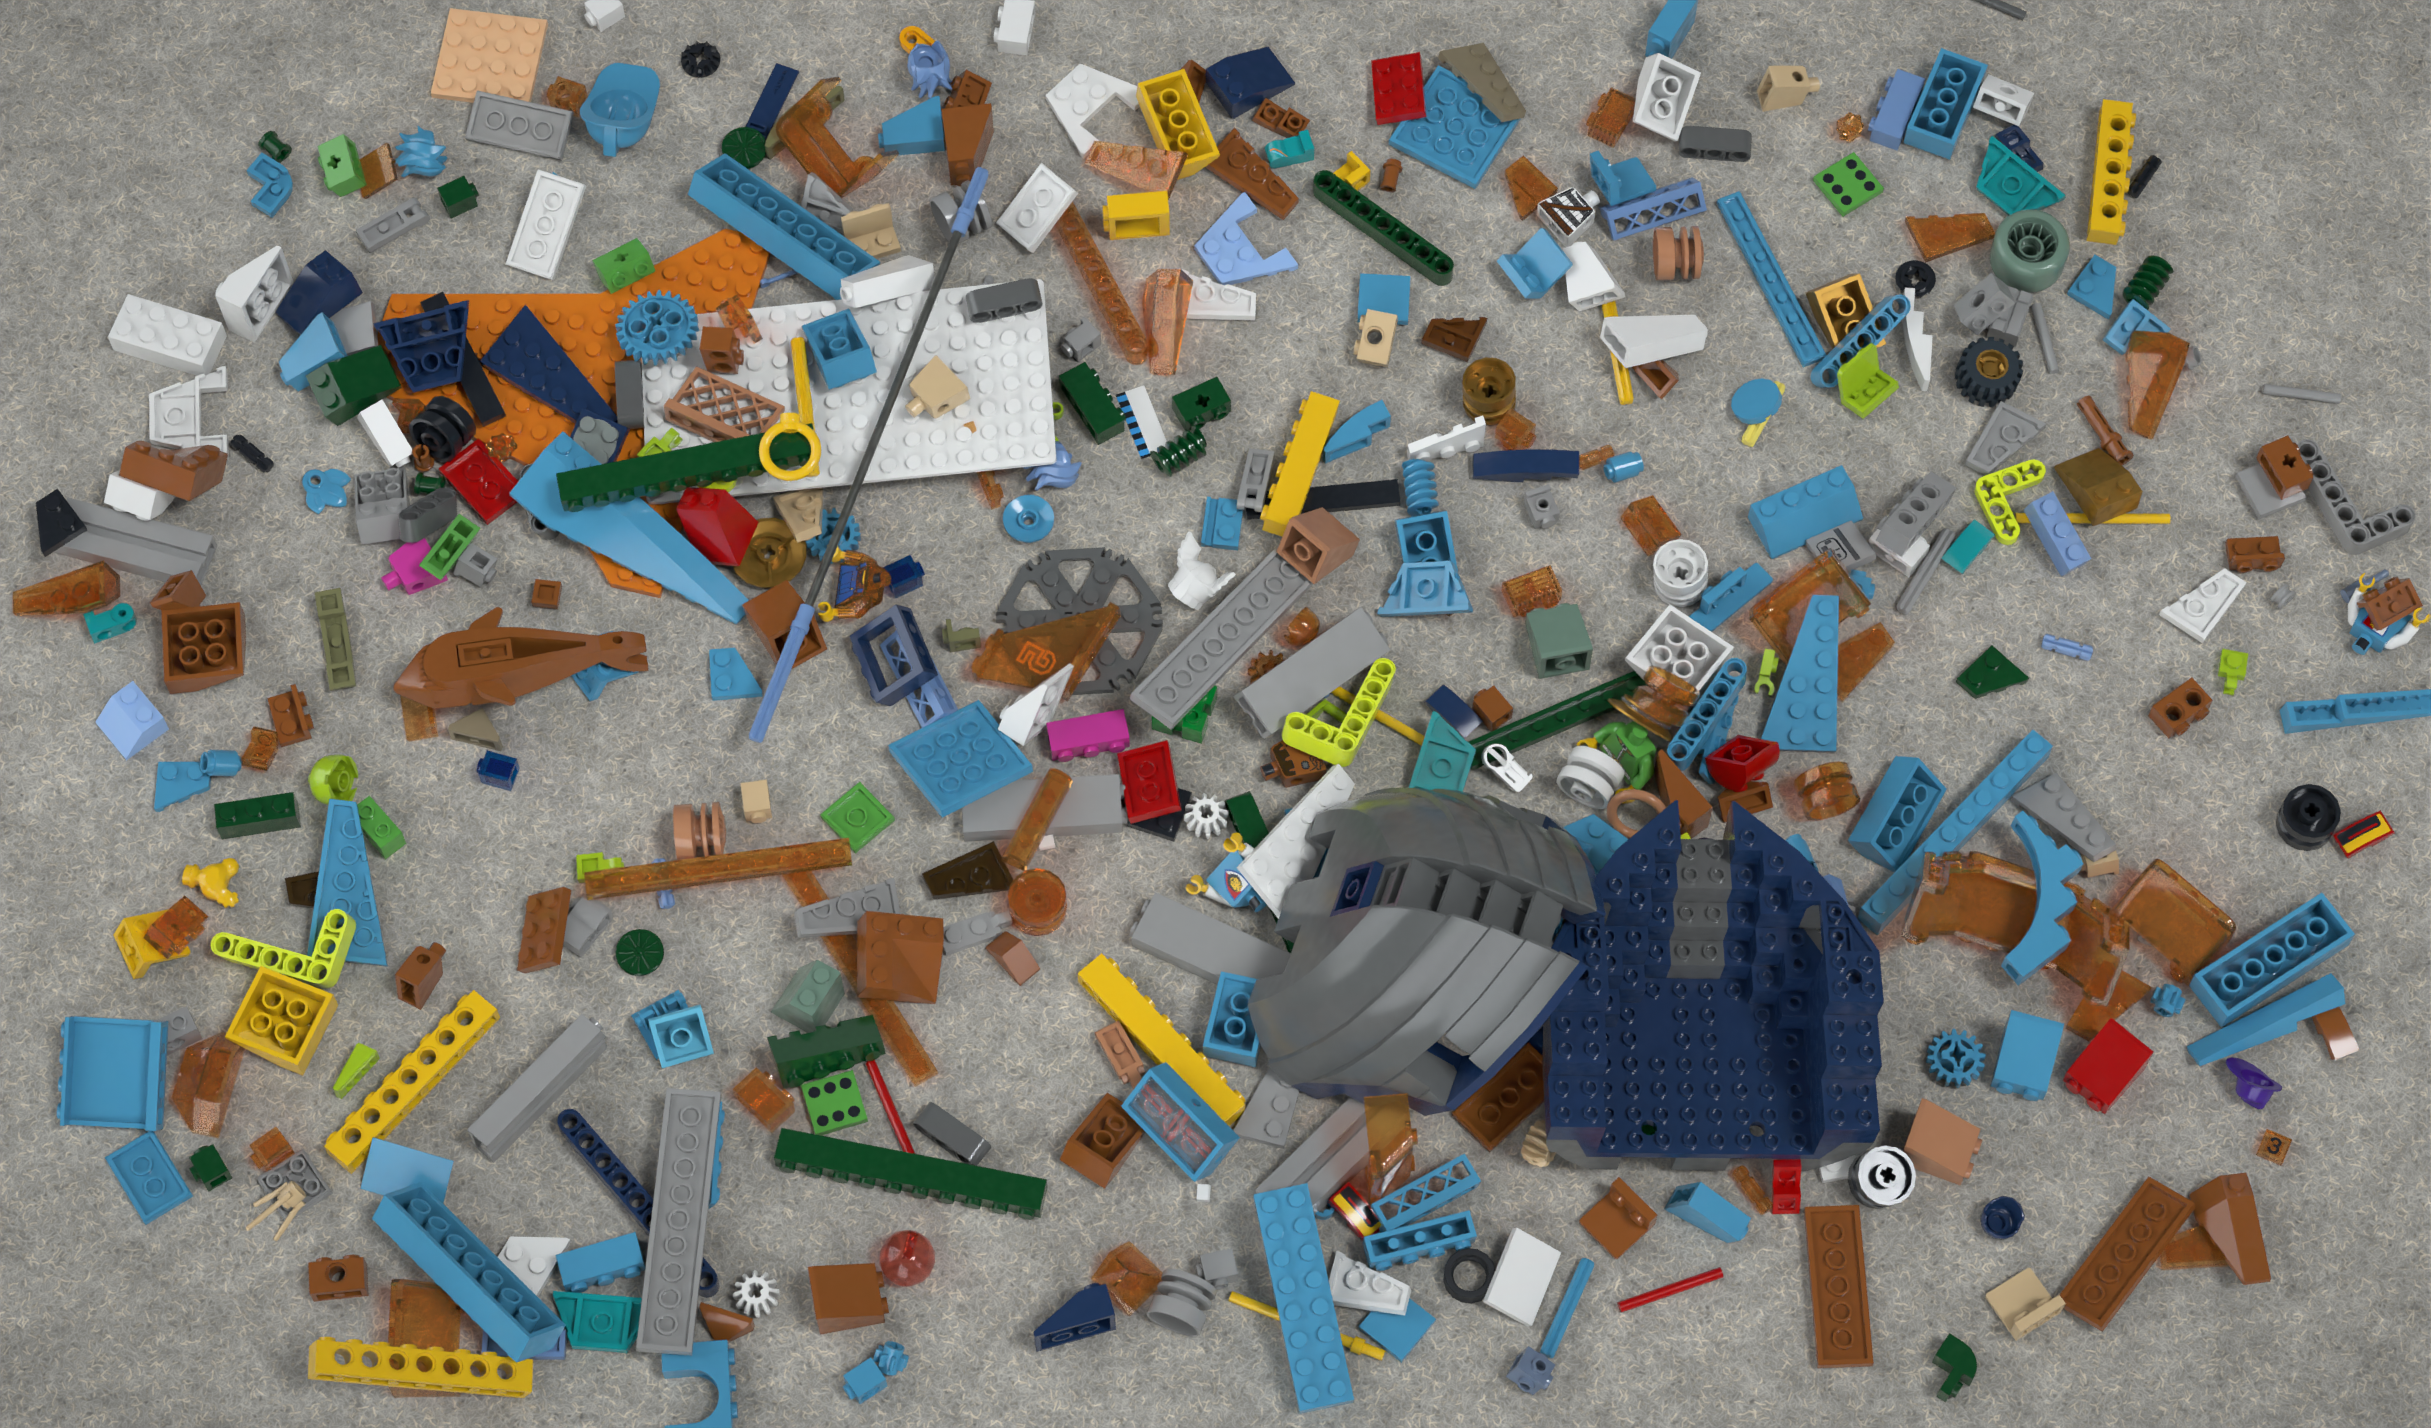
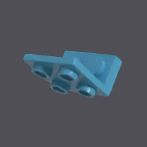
M1599 151L1590 153L1591 176L1611 206L1656 191L1655 183L1637 157L1611 165L1609 160L1604 159Z
M1540 228L1517 254H1502L1497 260V263L1522 295L1529 299L1542 298L1573 265L1545 228Z
M600 662L571 676L589 701H593L599 698L608 682L636 674L639 671L620 670Z

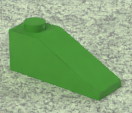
M458 514L419 566L442 580L454 567L467 547L474 541L480 527L461 514Z

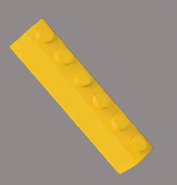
M1313 391L1310 392L1308 400H1302L1299 414H1302L1301 420H1295L1291 431V434L1295 435L1293 442L1288 441L1283 454L1287 456L1285 463H1279L1275 476L1279 478L1278 483H1272L1268 498L1272 500L1269 506L1264 505L1260 519L1264 520L1263 531L1283 537L1289 520L1301 514L1323 449L1333 426L1340 400Z

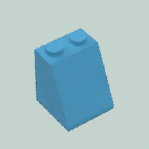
M2011 1010L2003 1029L1990 1087L1996 1088L1998 1092L2003 1094H2011L2012 1092L2021 1094L2023 1098L2030 1101L2043 1100L2048 1090L2064 1023Z

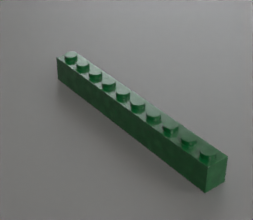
M812 423L806 424L813 429ZM765 432L556 473L560 500L564 512H579L585 507L590 506L604 507L616 501L630 502L636 497L641 496L655 497L667 491L680 492L692 486L706 487L718 481L731 482L743 476H760L767 472L759 457V445ZM782 432L772 440L769 454L772 462L780 469L787 470L789 467L799 465L803 467L810 458L811 446L808 439L799 432Z
M781 1128L774 1155L775 1165L783 1172L794 1173L797 1170L806 1172L805 1174L812 1178H821L823 1175L832 1177V1180L838 1183H848V1181L859 1182L858 1184L861 1187L873 1189L875 1186L884 1187L886 1191L894 1194H900L901 1191L912 1193V1196L920 1199H927L928 1196L935 1197L945 1204H954V1201L965 1203V1206L971 1209L987 1207L992 1208L991 1211L997 1214L1005 1215L1007 1212L1017 1213L1020 1218L1033 1220L1034 1217L1041 1218L1048 1188L1047 1179Z

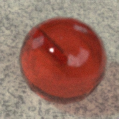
M914 1230L899 1231L884 1241L880 1250L879 1265L885 1277L894 1284L902 1287L914 1286L922 1283L930 1276L935 1265V1251L929 1239L920 1232Z

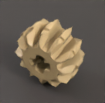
M1538 1120L1534 1123V1126L1530 1127L1528 1134H1526V1138L1522 1142L1521 1154L1528 1163L1534 1166L1546 1167L1550 1161L1554 1160L1556 1152L1548 1150L1545 1121Z

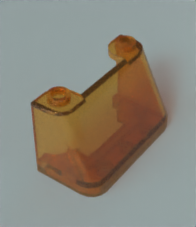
M1832 548L1825 550L1749 610V620L1786 666L1812 595L1839 596L1838 624L1848 617L1856 616L1860 618L1870 610L1868 606L1871 605V601Z
M2154 859L2106 916L2115 929L2127 931L2132 928L2170 960L2171 976L2180 983L2184 982L2187 986H2189L2193 976L2206 968L2229 944L2236 931L2234 921L2160 859Z
M392 1279L388 1343L392 1347L413 1344L417 1346V1349L427 1350L428 1347H442L444 1351L454 1352V1350L460 1348L461 1313L464 1310L434 1282ZM389 1359L391 1367L399 1370L398 1362L395 1359ZM417 1361V1368L422 1372H426L424 1363ZM444 1363L445 1372L453 1374L452 1367ZM388 1386L394 1398L461 1397V1393Z

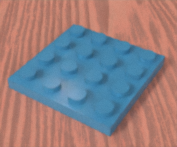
M1438 65L1424 86L1427 117L1401 121L1390 137L1389 145L1476 189L1521 119L1501 122L1482 103L1483 98L1479 94L1472 93L1467 88L1468 83L1462 77L1457 78L1451 71Z
M979 700L888 745L889 752L942 818L1033 772L1032 764L1011 738L998 730L999 724Z

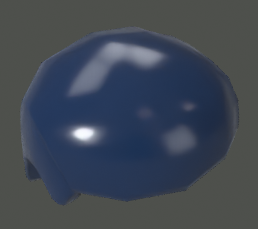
M2000 1196L1992 1199L1985 1205L1981 1213L1980 1222L1984 1232L1990 1237L2006 1240L2018 1233L2025 1215L2021 1204L2014 1198Z

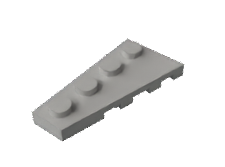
M894 877L876 885L872 884L863 889L847 892L839 897L830 900L826 899L797 909L794 912L798 938L857 934V921L866 911L900 914Z
M1269 1067L1233 1131L1242 1139L1284 1149L1300 1090L1286 1083Z

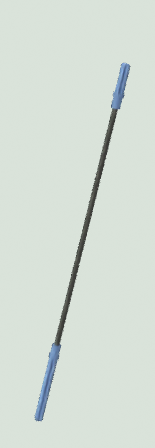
M977 167L975 169L961 207L956 212V218L951 228L952 237L805 604L800 605L795 620L792 621L790 633L750 730L749 739L754 742L761 743L764 739L804 636L809 631V625L815 612L813 608L960 238L965 237L969 224L974 218V211L989 176V172L985 168Z

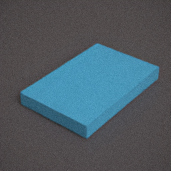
M148 1131L105 1157L145 1225L193 1197L154 1131Z

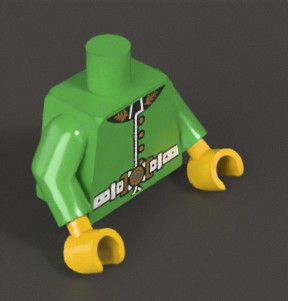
M1635 721L1627 725L1624 722L1608 723L1594 733L1593 738L1588 737L1577 743V746L1586 743L1588 747L1597 749L1598 743L1601 744L1599 748L1602 752L1614 759L1625 772L1624 780L1630 786L1618 789L1615 795L1629 789L1641 790L1654 775L1656 747L1648 738L1647 729L1638 725ZM1627 800L1622 804H1629L1635 800Z

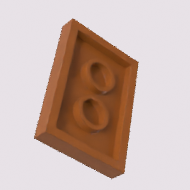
M563 886L528 896L517 971L530 973L560 965L571 897L570 889Z

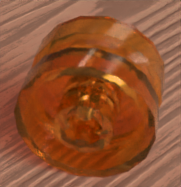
M1649 666L1643 676L1648 686H1638L1632 696V700L1653 716L1672 725L1683 726L1689 715L1684 706H1694L1700 696V692L1679 676L1660 667Z
M1838 761L1818 765L1800 774L1794 780L1793 785L1797 796L1800 799H1804L1801 807L1808 820L1819 821L1839 816L1851 810L1860 802L1857 787L1851 783L1853 776L1846 762Z
M1030 869L1017 875L1010 884L1008 891L1009 911L1013 923L1019 930L1025 934L1042 936L1052 933L1061 926L1067 913V898L1065 886L1057 875L1045 869Z

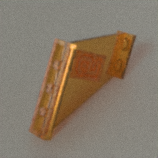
M1110 602L1107 607L1006 634L998 628L994 635L991 634L988 637L983 654L981 656L978 655L972 663L971 669L974 680L979 682L981 679L1033 689L1070 663L1074 667L1061 696L1062 699L1069 701L1121 617L1119 606Z

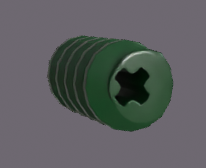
M2159 256L2146 257L2143 264L2139 266L2138 271L2135 272L2133 279L2129 281L2128 286L2123 290L2125 301L2129 303V301L2134 299L2145 309L2149 310V305H2152L2154 298L2159 296V290H2162L2165 286L2164 283L2169 281V274L2174 272L2171 265Z
M1194 425L1191 427V432L1186 430L1182 436H1175L1174 442L1171 440L1167 441L1165 447L1162 445L1157 447V452L1150 451V455L1158 469L1171 477L1173 476L1172 467L1180 472L1181 467L1179 463L1182 462L1188 467L1190 466L1189 457L1195 462L1198 461L1197 452L1205 457L1207 455L1205 450L1207 443L1202 432Z

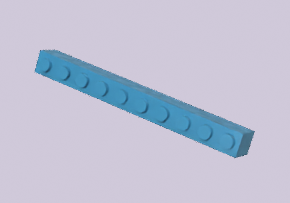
M2032 730L1860 908L1857 919L1878 936L2049 758L2053 745L2035 730Z

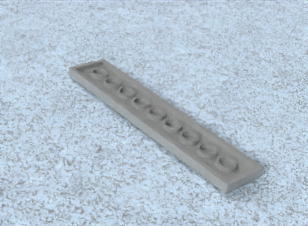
M1278 545L1131 693L1130 700L1172 730L1307 592L1313 583L1276 552L1279 547Z
M666 1088L636 1345L637 1352L691 1356L693 1353L721 1092Z

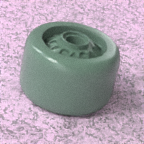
M2029 209L2009 215L1998 226L1991 245L1990 264L1994 274L2007 286L2016 288L2018 291L2034 293L2049 288L2060 278L2069 255L2070 242L2067 231L2054 216L2043 211Z

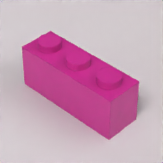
M1124 709L1046 723L1052 761L1068 762L1078 756L1084 755L1090 758L1099 755L1100 752L1110 751L1118 753L1130 747Z

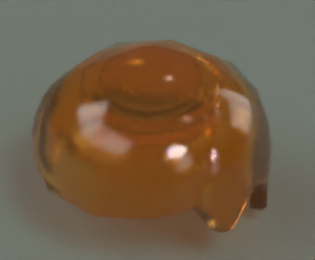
M1305 607L1288 625L1289 635H1284V638L1289 644L1296 647L1308 644L1319 632V618L1309 607Z

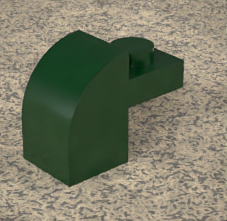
M1950 1333L1932 1361L1933 1364L1949 1373L1936 1397L1945 1403L1950 1396L1955 1398L1964 1385L1961 1382L1970 1386L1977 1371V1361L1972 1349Z

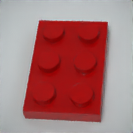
M1420 52L1371 60L1377 125L1427 117Z
M479 438L458 453L452 461L446 462L439 468L440 474L445 477L446 481L487 525L517 503L509 493L519 481Z
M1168 740L1117 753L1122 784L1125 785L1123 791L1127 814L1131 824L1181 811L1172 753Z

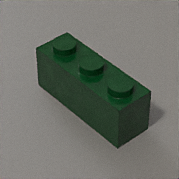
M1083 362L1059 375V387L1096 443L1100 445L1125 431L1124 421H1126V417L1120 407L1116 408L1112 403L1113 397L1107 388L1103 389L1100 385V378L1094 368L1090 369L1086 362Z
M294 792L214 804L216 828L222 840L301 828L299 804Z

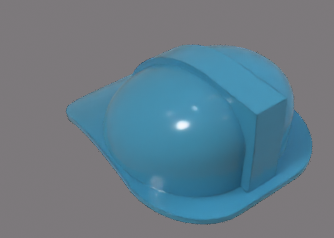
M624 63L610 64L601 71L589 96L580 107V116L585 121L588 133L597 143L603 145V155L616 157L620 148H627L636 144L647 133L660 90L658 75L651 68Z

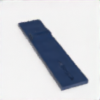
M776 63L745 126L759 131L765 138V141L799 74L798 70Z

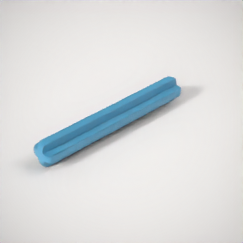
M1587 1258L1580 1260L1540 1349V1353L1544 1354L1547 1358L1552 1359L1592 1273L1594 1262Z

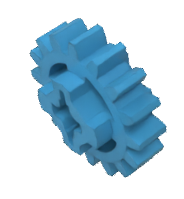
M833 508L830 514L823 509L822 534L818 536V540L814 536L806 541L807 548H811L812 556L819 554L820 561L823 559L840 514H837L836 508ZM853 515L849 516L838 543V547L842 551L852 554L851 549H859L857 541H861L859 523H855ZM849 531L850 537L848 541H846L845 536L848 535L847 532Z
M1952 1029L1949 1036L1945 1031H1942L1940 1035L1941 1040L1934 1037L1932 1040L1933 1046L1929 1045L1927 1053L1930 1055L1927 1056L1926 1063L1932 1064L1929 1068V1073L1937 1072L1935 1080L1945 1079V1086L1947 1087L1950 1082H1954L1956 1088H1959L1962 1081L1969 1086L1971 1078L1977 1080L1980 1075L1978 1071H1983L1985 1066L1982 1061L1985 1060L1986 1054L1979 1053L1983 1045H1975L1976 1036L1967 1038V1031L1963 1030L1961 1035H1957L1956 1029ZM1949 1044L1947 1050H1942L1941 1052H1939V1050L1943 1046ZM1953 1052H1955L1956 1058L1960 1060L1958 1066L1955 1057H1952ZM1970 1064H1973V1066L1968 1071L1963 1073V1069L1965 1066H1970Z

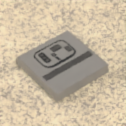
M1848 521L1806 540V547L1830 579L1876 560L1875 551L1852 521Z

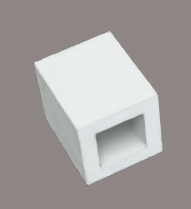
M588 0L584 3L586 9L584 16L591 27L596 26L600 32L625 17L623 4L619 0Z

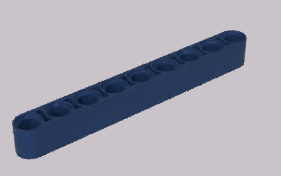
M574 1109L562 1111L557 1119L562 1136L649 1236L650 1226L648 1224L652 1217L654 1199L578 1111ZM568 1121H577V1125L574 1128L568 1129L564 1127ZM586 1140L594 1141L590 1148L581 1147L582 1143ZM608 1159L611 1161L610 1165L606 1168L598 1167L599 1162ZM620 1179L628 1180L624 1187L619 1188L615 1186V1183ZM636 1199L645 1200L644 1204L640 1207L632 1206V1202ZM703 1257L701 1280L711 1278L713 1283L708 1287L700 1286L699 1295L709 1298L716 1295L720 1284L715 1270Z

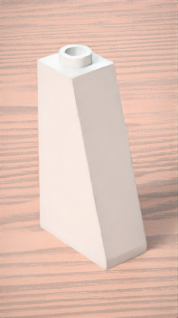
M907 255L842 278L841 298L844 304L858 308L931 289L935 279L933 263Z
M1696 315L1606 317L1603 321L1600 338L1625 368L1703 350L1708 329Z

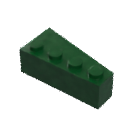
M873 1015L840 1021L837 1027L834 1028L826 1025L816 1026L813 1032L801 1034L800 1030L789 1032V1037L777 1039L776 1035L767 1037L783 1089L799 1087L804 1082L815 1078H824L832 1072L841 1069L847 1070L855 1064L872 1061L886 1054L883 1040Z

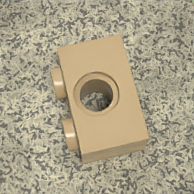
M1367 309L1366 315H1361L1359 330H1363L1361 340L1356 339L1353 353L1357 355L1358 362L1388 368L1398 322L1397 315ZM1372 332L1382 334V340L1378 344H1371L1368 341V336Z

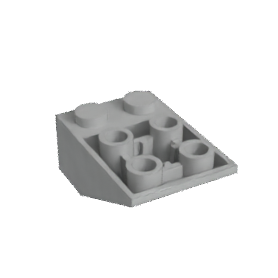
M389 468L387 470L363 472L354 475L356 523L361 544L401 539L399 513L410 506L406 468Z

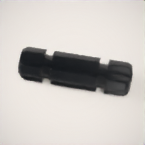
M2155 155L2149 157L2130 184L2128 195L2133 198L2139 197L2162 164L2160 158H2157Z
M236 434L231 440V446L235 450H239V453L253 465L257 464L256 467L261 472L268 473L271 471V468L274 466L273 461L268 457L265 458V454L251 442L248 443L244 436Z

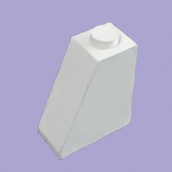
M1586 241L1575 242L1571 246L1563 248V252L1573 264L1565 273L1568 300L1578 311L1590 309L1625 297V292L1603 260Z
M383 400L358 414L357 419L389 467L396 465L397 468H400L411 461L409 457L413 455V450Z

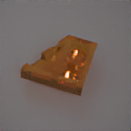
M1524 155L1505 170V177L1519 218L1522 221L1537 210L1538 203L1554 196L1558 191V188Z

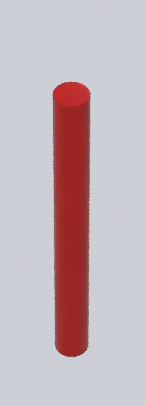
M876 1061L866 1062L867 1070L902 1151L916 1154Z
M1718 1267L1617 1302L1622 1313L1723 1278V1272Z

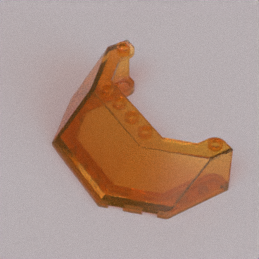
M1959 851L1944 852L1943 856H1936L1934 852H1925L1902 925L1901 937H1904L1911 944L1919 945L1920 943L1927 942L1929 936L1955 935L1963 942H1976L1982 944L1987 950L1993 952L2000 950L2009 954L2022 941L2034 918L2037 900L2034 870L1979 851H1970L1968 856H1962V853ZM2066 882L2063 886L2073 891L2077 904L2074 910L2057 924L2062 925L2068 931L2071 942L2064 952L2045 965L2043 969H2056L2081 987L2082 995L2087 1003L2094 1006H2100V1004L2108 1006L2130 950L2129 920L2123 916L2114 917L2109 913L2111 909L2109 906L2097 898L2090 900L2084 895L2085 889L2079 885Z

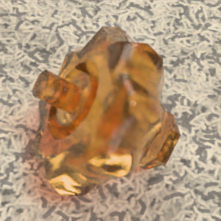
M1848 112L1837 121L1836 130L1841 141L1846 140L1851 143L1861 136V130L1864 127L1861 116Z
M504 433L491 436L490 441L485 445L490 457L498 458L499 461L504 462L510 459L509 457L512 456V453L518 446L514 441V436Z

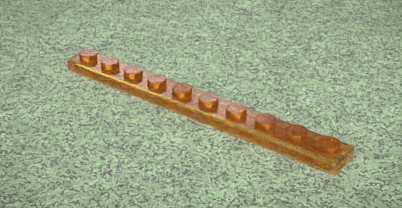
M849 838L598 870L584 872L587 900L852 866Z
M803 858L780 870L783 879L801 907L826 899L829 900ZM851 934L820 936L857 995V942ZM858 997L868 1014L873 1015L878 1030L914 1087L938 1074L936 1067L894 1001Z

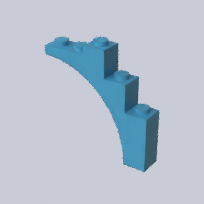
M2021 811L2014 817L2011 827L2023 842L2031 859L2036 878L2037 900L2034 918L2028 932L2022 941L2004 958L2001 967L2018 986L2064 952L2069 946L2071 939L2069 938L2068 931L2057 923L2074 910L2077 900L2073 891L2063 885L2076 876L2084 864L2080 854L2075 849H2071L2067 844L2058 850L2055 841L2049 835H2045L2039 829L2037 821L2032 816H2028L2024 811Z

